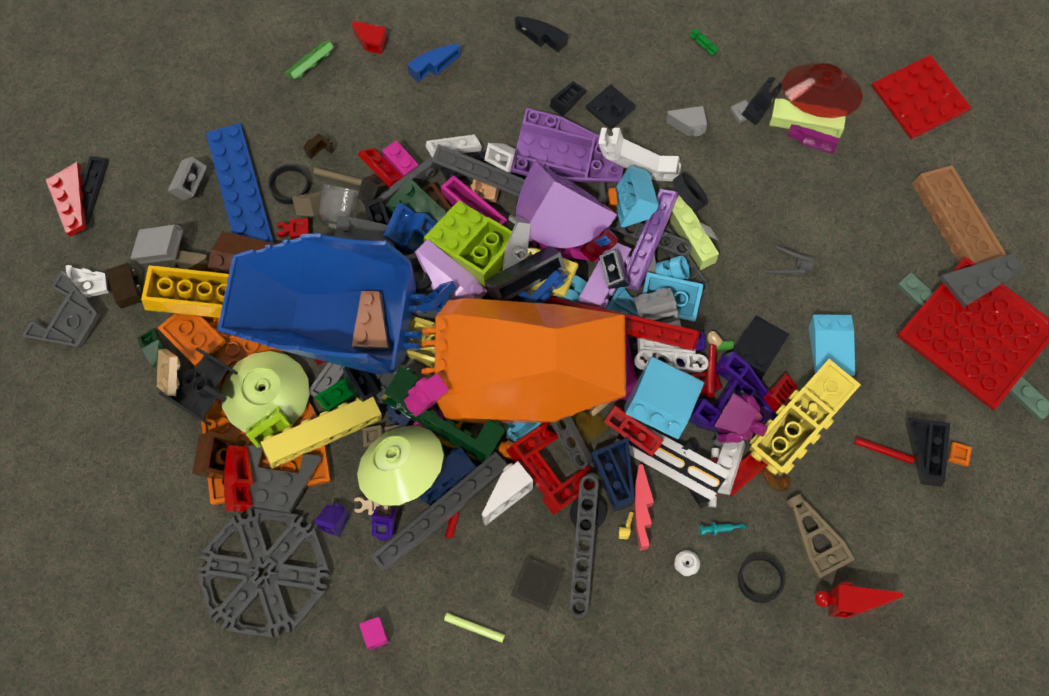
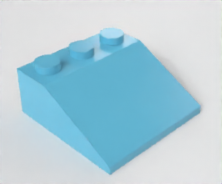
M651 356L624 405L625 414L679 439L689 421L704 381Z

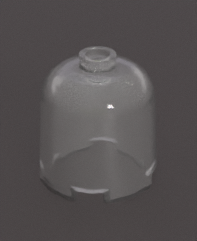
M323 183L319 204L320 218L328 222V226L336 228L338 216L353 218L359 191Z

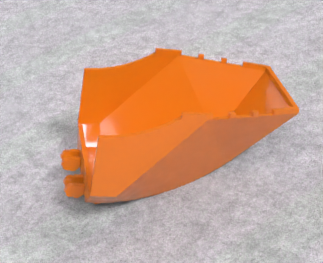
M462 298L447 301L435 317V328H426L422 332L424 335H435V340L422 342L423 347H435V368L422 369V374H438L449 389L437 401L445 418L448 420L477 425L484 424L488 419L490 421L496 420L500 423L557 422L559 419L576 415L578 412L586 409L590 410L597 405L606 404L626 396L625 315L555 304Z

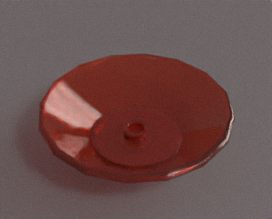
M828 63L798 65L788 71L782 81L783 93L789 102L802 112L816 117L838 118L847 116L859 108L863 99L861 86L854 77L839 67Z

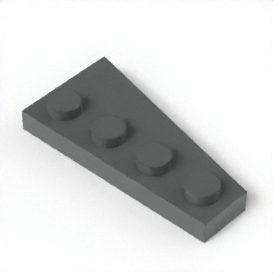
M1009 254L944 274L939 279L962 307L965 308L1022 272L1025 267L1014 254Z

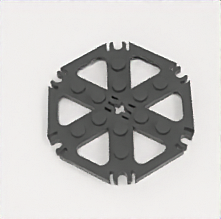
M253 508L255 517L250 509L247 510L249 514L247 519H243L240 513L237 514L239 523H237L236 517L233 516L202 551L203 554H209L210 556H200V559L206 560L207 564L204 567L198 566L197 569L206 573H197L210 618L216 623L221 618H224L225 622L221 628L225 631L274 638V629V634L277 637H281L279 633L281 627H285L287 633H291V627L288 625L291 623L292 629L295 630L326 593V591L318 589L328 588L327 585L321 584V579L330 578V575L321 572H330L316 529L312 524L309 523L303 528L301 525L305 519L300 515ZM265 520L287 523L288 528L268 550L261 530V523ZM239 532L248 559L220 555L219 548L232 533ZM304 542L312 544L317 559L315 568L286 564ZM261 568H268V575L266 577L264 575L259 577L261 575L259 571ZM223 577L242 580L222 604L216 602L211 586L213 578ZM280 586L309 590L311 597L297 614L291 615L288 612ZM259 595L268 621L265 627L242 625L240 622L241 615Z

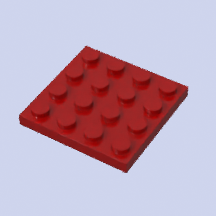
M931 55L879 79L871 85L911 140L970 111L972 108Z

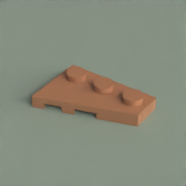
M361 291L352 341L354 349L391 350L387 338L388 329L385 325L383 297L379 291Z

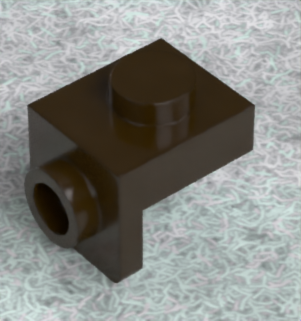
M320 133L309 139L303 146L306 156L310 159L323 148L330 154L334 152L332 141L327 136L323 137Z

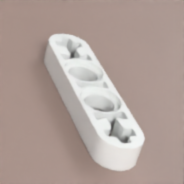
M641 350L634 358L636 367L642 370L645 369L648 361L644 363L640 359L642 356L644 360L648 361L651 356L657 359L658 357H663L667 364L685 373L693 374L702 373L709 364L708 359L704 355ZM677 358H680L684 361V367H680L677 365ZM696 361H698V363H699V364H702V366L699 367L698 364H694V363H695Z

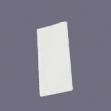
M699 222L707 236L718 240L711 227Z

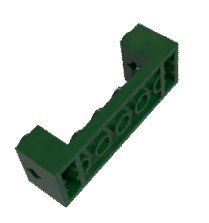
M400 367L384 392L382 402L455 446L461 447L465 452L478 460L486 461L505 431L502 428L503 425L496 420L490 421L488 419L474 439L470 432L464 429L462 431L457 429L455 423L448 419L442 420L437 417L438 413L430 408L415 417L407 409L406 403L403 400L409 395L407 392L415 386L418 376H416L414 370L408 367Z

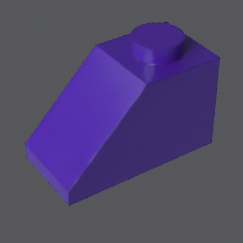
M334 503L332 506L327 504L314 523L321 531L340 537L349 514L342 505Z

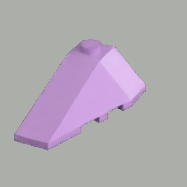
M428 239L415 251L424 272L428 274L432 282L431 287L433 290L440 284L454 282L457 288L448 296L450 300L462 298L481 299L488 292L471 273Z

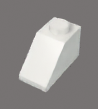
M488 143L484 160L506 172H510L516 149L503 143Z

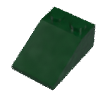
M411 178L385 204L394 212L397 204L403 203L415 213H426L437 223L447 213Z

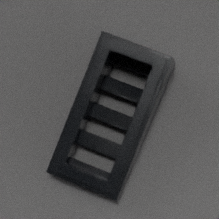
M572 81L551 98L550 108L563 117L583 97L587 90Z

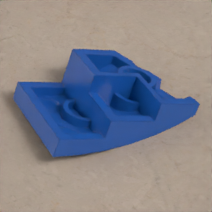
M398 203L383 236L413 254L424 243V236L437 222L426 213H415L403 203Z

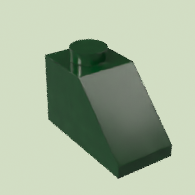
M153 328L137 337L141 351L154 368L158 363V349L166 348Z

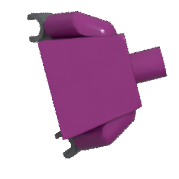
M743 390L740 391L742 394L740 397L736 394L732 395L715 424L717 430L722 434L715 432L714 435L717 438L711 441V443L718 447L726 443L742 442L743 440L749 441L754 433L763 437L767 432L768 426L760 423L763 418L760 414V406L753 396L746 394Z

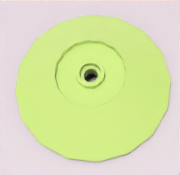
M273 351L253 353L238 361L232 368L238 372L237 375L230 371L226 375L221 394L227 400L225 402L221 400L222 409L229 422L242 432L246 433V429L278 406L291 420L292 425H294L306 409L310 396L308 377L301 365L286 354ZM265 386V390L259 391L260 387Z
M400 426L385 432L370 444L361 458L357 472L360 490L368 500L382 506L402 505L417 499L432 486L441 472L444 458L441 441L431 430L420 426Z

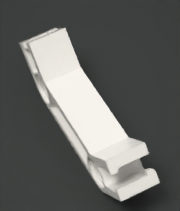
M601 128L598 144L603 156L607 160L627 169L632 165L649 171L652 180L673 181L680 174L682 165L679 163V156H659L624 139L620 128L612 129L613 136L608 135L607 128Z

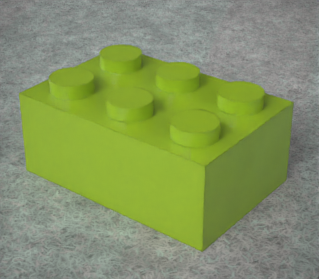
M458 201L424 236V242L428 239L453 259V255L487 217L463 202Z
M487 217L453 255V260L471 273L485 287V280L496 275L503 267L505 247L512 231Z

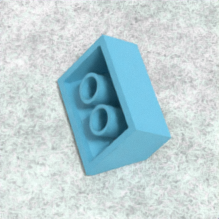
M630 165L616 186L618 202L616 210L621 227H627L648 220L658 209V201L649 171Z

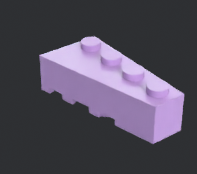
M616 243L613 248L603 253L605 254L617 249L622 254L625 267L628 266L631 259V248ZM600 260L584 287L578 303L606 309L609 298L613 296L616 288H607Z

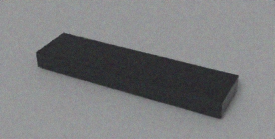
M90 156L82 178L81 192L84 195L82 205L85 208L87 225H89L109 162L106 158Z

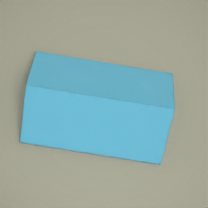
M647 272L643 294L653 293L663 288H671L676 300L679 318L695 322L704 284Z

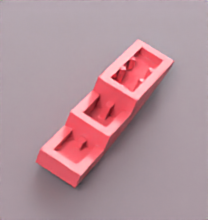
M640 464L637 469L634 487V520L639 548L642 551L650 546L645 529L650 528L652 524L647 508L652 507L654 501L643 464Z

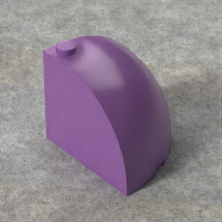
M536 161L533 163L524 181L516 207V216L523 218L531 224L529 241L535 240L555 248H571L592 241L605 228L610 226L617 215L606 205L602 206L599 200L566 178L562 180L556 172Z

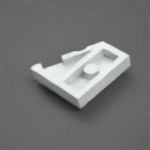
M66 265L67 276L86 298L109 293L108 277L105 273L92 272L84 268L81 270Z

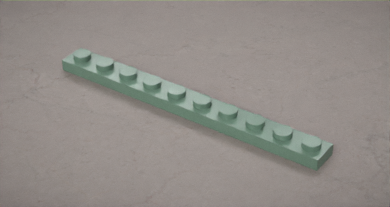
M912 272L897 285L920 309L934 294ZM1021 377L1009 393L1040 422L1049 414V401L1026 379Z

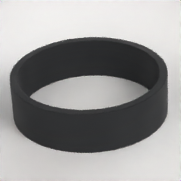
M291 164L283 165L272 172L269 177L268 186L275 200L282 204H294L292 198H282L273 192L272 186L276 177L287 171L301 173L306 178V185L297 196L308 194L310 182L306 172L301 167Z
M682 172L673 179L676 191L691 209L699 211L707 205L708 201L703 190L689 174Z
M755 556L747 560L740 568L738 585L741 592L751 601L767 603L774 600L783 591L785 575L781 566L772 558ZM763 560L769 562L777 569L781 584L779 591L774 597L759 599L747 592L742 582V572L749 562Z

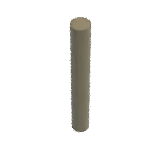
M317 167L313 171L315 175L364 188L367 184L366 180Z

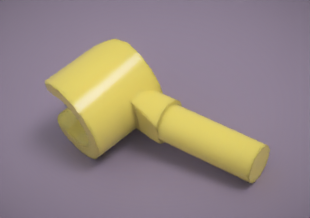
M629 512L626 527H619V539H629L631 522L634 516L633 512Z

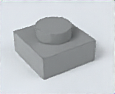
M746 100L730 108L738 123L747 120L741 115L748 105Z

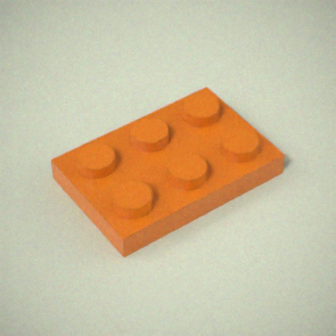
M174 313L158 327L159 331L195 367H197L204 356L195 350L197 347L212 355L226 343L201 316Z

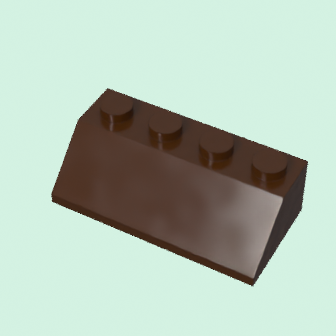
M222 231L211 249L208 268L229 273L233 255L252 249L256 251L266 248V245L270 244L273 246L276 244Z

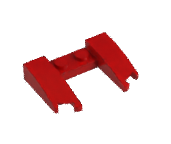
M548 422L512 444L506 452L514 463L519 462L533 479V482L545 496L542 498V501L554 516L579 497L581 479L591 469L590 466H587L564 483L559 481L539 454L541 450L559 438L557 433L555 434L546 428L549 424ZM587 480L583 482V487L586 490L594 486V483L588 484Z

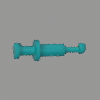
M711 522V525L707 527L699 525V534L706 535V533L711 532L713 536H716L719 532H729L736 528H741L742 530L747 527L743 523L739 525H732L731 523L716 525L715 522Z

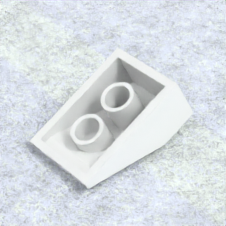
M519 462L515 464L510 463L503 469L504 472L501 474L482 513L485 526L533 490V479Z

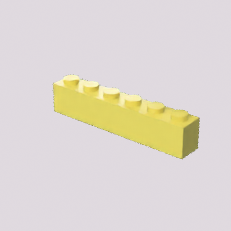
M373 397L364 402L356 398L352 403L339 405L336 410L322 412L319 417L313 420L311 418L306 419L299 426L294 428L293 426L288 427L276 436L273 434L265 437L264 441L261 442V447L272 469L381 421L382 414Z

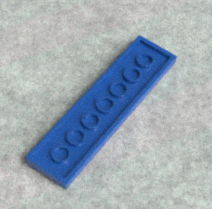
M241 123L206 132L232 233L274 243Z

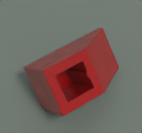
M352 21L353 33L364 50L382 54L388 38L386 28L380 25Z

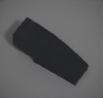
M520 16L515 18V28L539 47L546 43L559 53L567 45L568 34L540 20Z

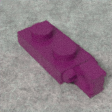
M791 124L787 137L799 140L800 144L830 154H834L840 139Z

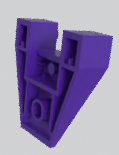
M735 352L724 354L716 365V372L726 379L728 383L714 405L705 399L697 400L689 421L700 429L722 434L717 430L715 424L732 395L736 394L740 397L742 395L740 393L741 390L753 396L760 406V414L763 417L760 423L765 425L770 419L774 421L778 415L763 399L768 391L749 363Z

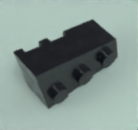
M908 418L906 428L920 484L942 487L946 478L950 423Z

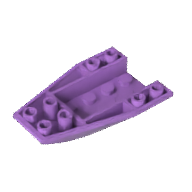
M526 108L510 172L527 176L533 163L536 161L556 172L562 180L566 178L574 182L619 183L624 167L607 160L603 156L598 144L599 135L563 117Z

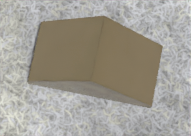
M329 190L292 197L296 215L316 216L332 209Z
M178 250L175 259L180 269L202 271L209 264L207 255Z

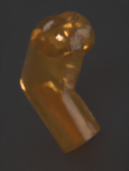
M768 469L761 473L771 489L786 491L791 485V481L788 478H775Z

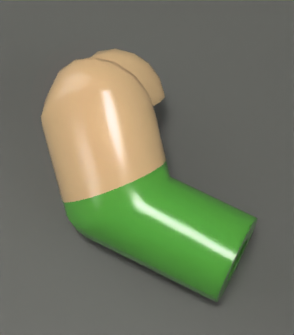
M715 331L708 333L707 340L709 344L716 345L718 351L734 349L733 341H723Z

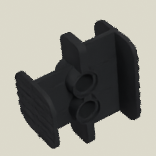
M197 347L195 350L204 356L195 370L190 369L187 372L181 369L177 370V373L182 378L179 381V388L176 389V396H167L161 391L158 394L211 426L212 423L204 419V416L216 398L223 402L227 400L225 396L219 393L220 387L218 383L227 370L235 375L238 372Z

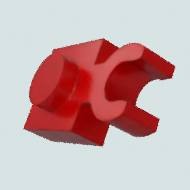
M308 218L290 219V224L284 222L277 223L278 229H284L282 232H277L279 238L290 235L291 239L300 238L302 234H310Z

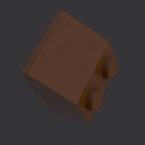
M212 431L199 435L192 474L213 479H224L227 447L229 445L245 447L246 441Z

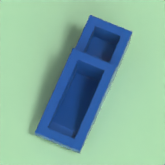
M447 45L422 54L407 64L409 74L417 82L430 72L436 76L461 56L460 45Z

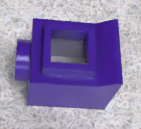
M376 506L372 514L371 536L377 537L378 540L391 539L395 531L396 509L391 510L389 517L379 515L380 507Z

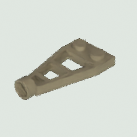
M801 494L786 501L792 510L807 561L818 579L855 560L845 542L804 501ZM807 516L812 517L818 525V529L811 533L806 531L802 522L803 518ZM817 534H823L831 542V548L823 553H817L812 543L813 537Z

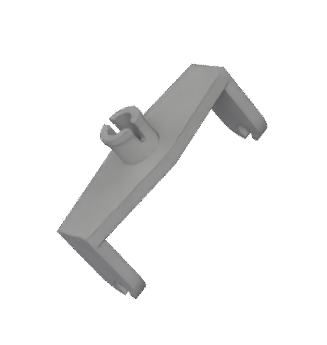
M509 215L508 220L514 223L515 226L505 247L503 268L498 273L526 258L531 224L519 216Z

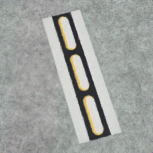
M647 427L649 430L664 440L653 456L629 440V453L631 456L711 501L730 473L727 469L690 449H682L684 446ZM619 433L614 443L626 439V437Z

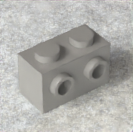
M193 157L182 160L168 192L181 200L192 198L197 192V187L204 177L207 166Z

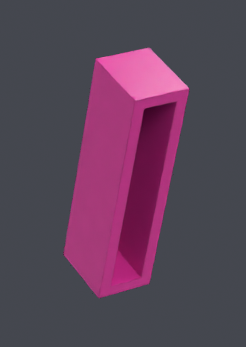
M454 175L441 186V193L450 205L454 206L458 201H461L507 228V219Z

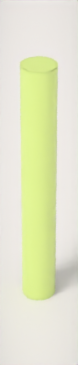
M449 613L446 614L444 619L446 622L501 643L505 637L502 633Z

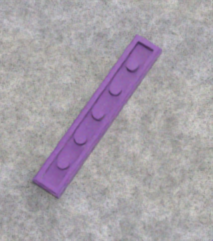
M660 189L657 195L658 209L645 223L626 268L630 285L624 288L639 291L679 196L678 192Z

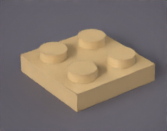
M158 349L157 387L168 396H176V389L179 388L177 370L180 369V361L169 350Z

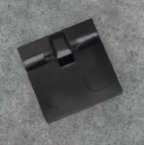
M611 84L586 105V109L610 130L616 127L636 108L634 103L629 101Z

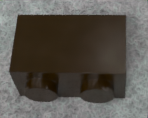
M127 262L106 270L115 303L121 309L142 302L141 295L143 294V289L137 283L136 279L139 278L136 268H132Z

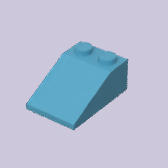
M813 315L809 325V335L815 374L830 359L847 374L854 376L855 346L852 315Z

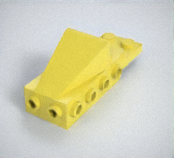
M828 359L800 391L795 390L789 397L791 402L787 406L783 404L776 412L778 416L774 421L770 419L765 424L768 426L766 434L763 437L756 434L749 442L752 444L749 449L752 451L751 456L759 462L762 460L766 463V468L774 475L778 474L781 476L783 472L788 474L795 466L792 462L797 457L801 459L807 453L806 446L810 442L813 445L821 437L819 432L824 427L827 430L834 422L832 417L861 384Z

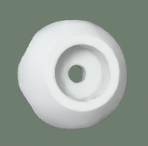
M685 550L676 555L674 566L683 576H690L698 572L700 560L694 552Z

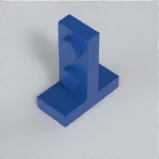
M555 270L535 292L529 288L518 295L524 302H546L552 296L551 293L565 283L564 280L568 275L563 270Z
M453 281L440 284L418 305V308L421 312L435 310L436 314H438L447 301L450 300L448 296L457 288Z

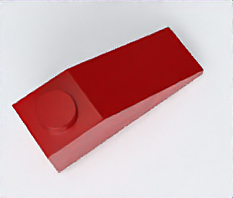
M615 404L603 419V422L651 456L654 455L664 441L639 421L625 414V411Z

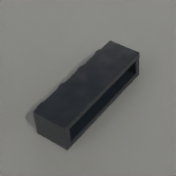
M548 246L486 279L485 284L492 299L507 301L546 280L555 270H564L566 268L561 253Z

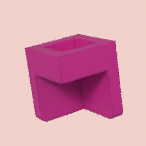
M379 617L359 624L367 649L371 650L389 643Z

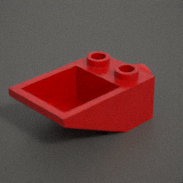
M841 582V585L836 586L829 593L826 591L817 592L814 599L815 603L821 608L829 606L828 616L852 618L890 604L902 598L903 593L854 587L853 583Z

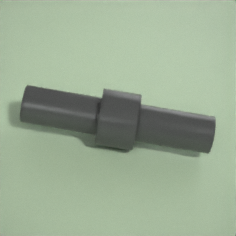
M599 182L598 200L602 206H607L609 198L606 195L605 182Z

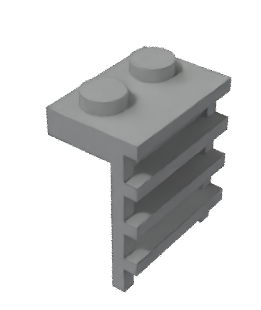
M671 288L659 289L656 292L640 294L638 297L633 298L639 317L656 320L674 315V318L659 322L681 327L676 300Z

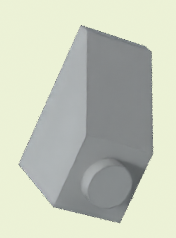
M703 106L671 110L667 113L666 122L687 136H700L706 132L707 120Z

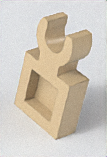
M364 497L354 499V501L362 503V508L355 509L357 513L368 509L369 515H372L376 506L380 507L379 515L390 514V506H382Z

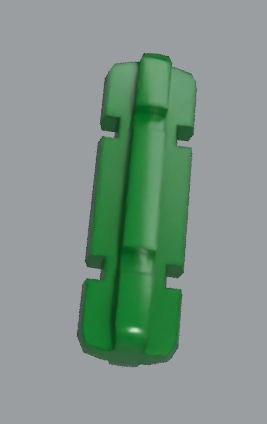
M698 29L691 31L690 37L693 40L696 39V43L705 51L707 50L708 54L711 56L717 54L719 51L718 47L715 44L712 45L713 43L704 34L701 35Z

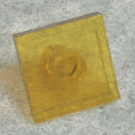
M581 411L571 416L586 447L609 430V426L603 422L598 414L592 416L590 413L588 415ZM560 420L561 426L566 429V423ZM570 437V443L573 446H575V440L572 437Z

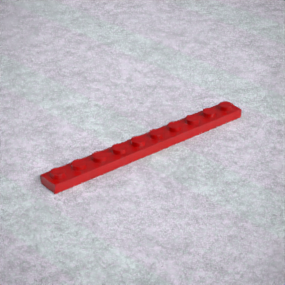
M519 296L517 302H524ZM550 297L546 302H542L543 304L625 315V335L690 351H695L700 334L697 330L555 297Z

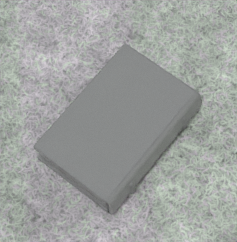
M176 224L140 229L130 259L138 261L139 264L175 260L183 229Z

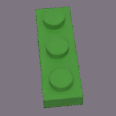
M329 41L322 42L288 69L285 74L291 79L301 78L305 74L304 71L306 69L313 68L318 64L317 61L321 57L325 58L331 53L330 50L334 48Z

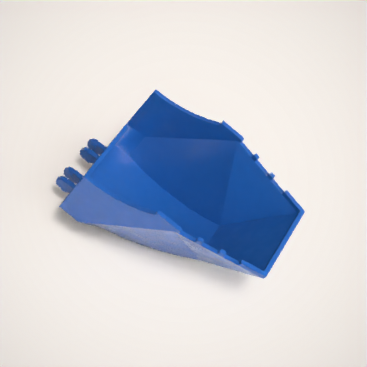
M321 233L302 234L300 238L290 241L285 239L283 243L273 246L269 244L263 249L256 251L252 249L233 255L217 330L282 351L374 374H392L404 362L406 350L420 351V345L407 342L408 338L422 339V333L412 332L409 329L412 313H426L421 312L418 306H413L414 301L422 302L427 296L415 294L416 282L411 261L387 241L352 240L326 236ZM361 291H379L382 294L385 325L388 329L387 338L391 350L354 349L352 347Z

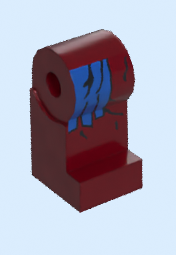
M605 228L592 241L583 244L581 252L593 262L600 254L613 248L618 242V237L609 228Z

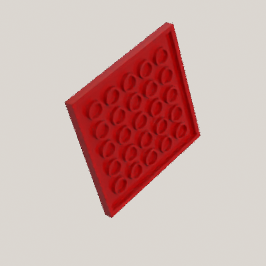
M965 256L953 272L977 264ZM942 283L897 337L993 411L1049 343V318L1004 284H1001L963 308Z

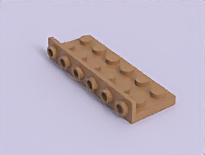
M952 165L922 173L914 180L912 185L921 198L923 205L928 210L958 263L965 256L975 264H980L1007 255Z

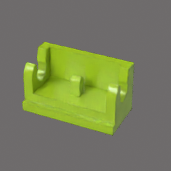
M278 406L246 429V436L257 448H260L261 442L264 441L265 437L278 434L286 427H290L292 422L280 406Z

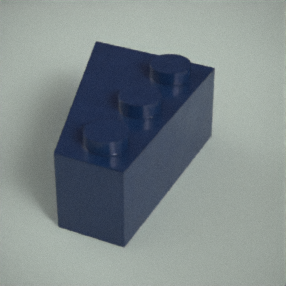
M626 438L591 453L593 466L614 512L633 505L635 500L629 439Z
M461 447L452 450L443 459L441 472L428 490L419 496L424 503L430 506L433 505L477 468Z

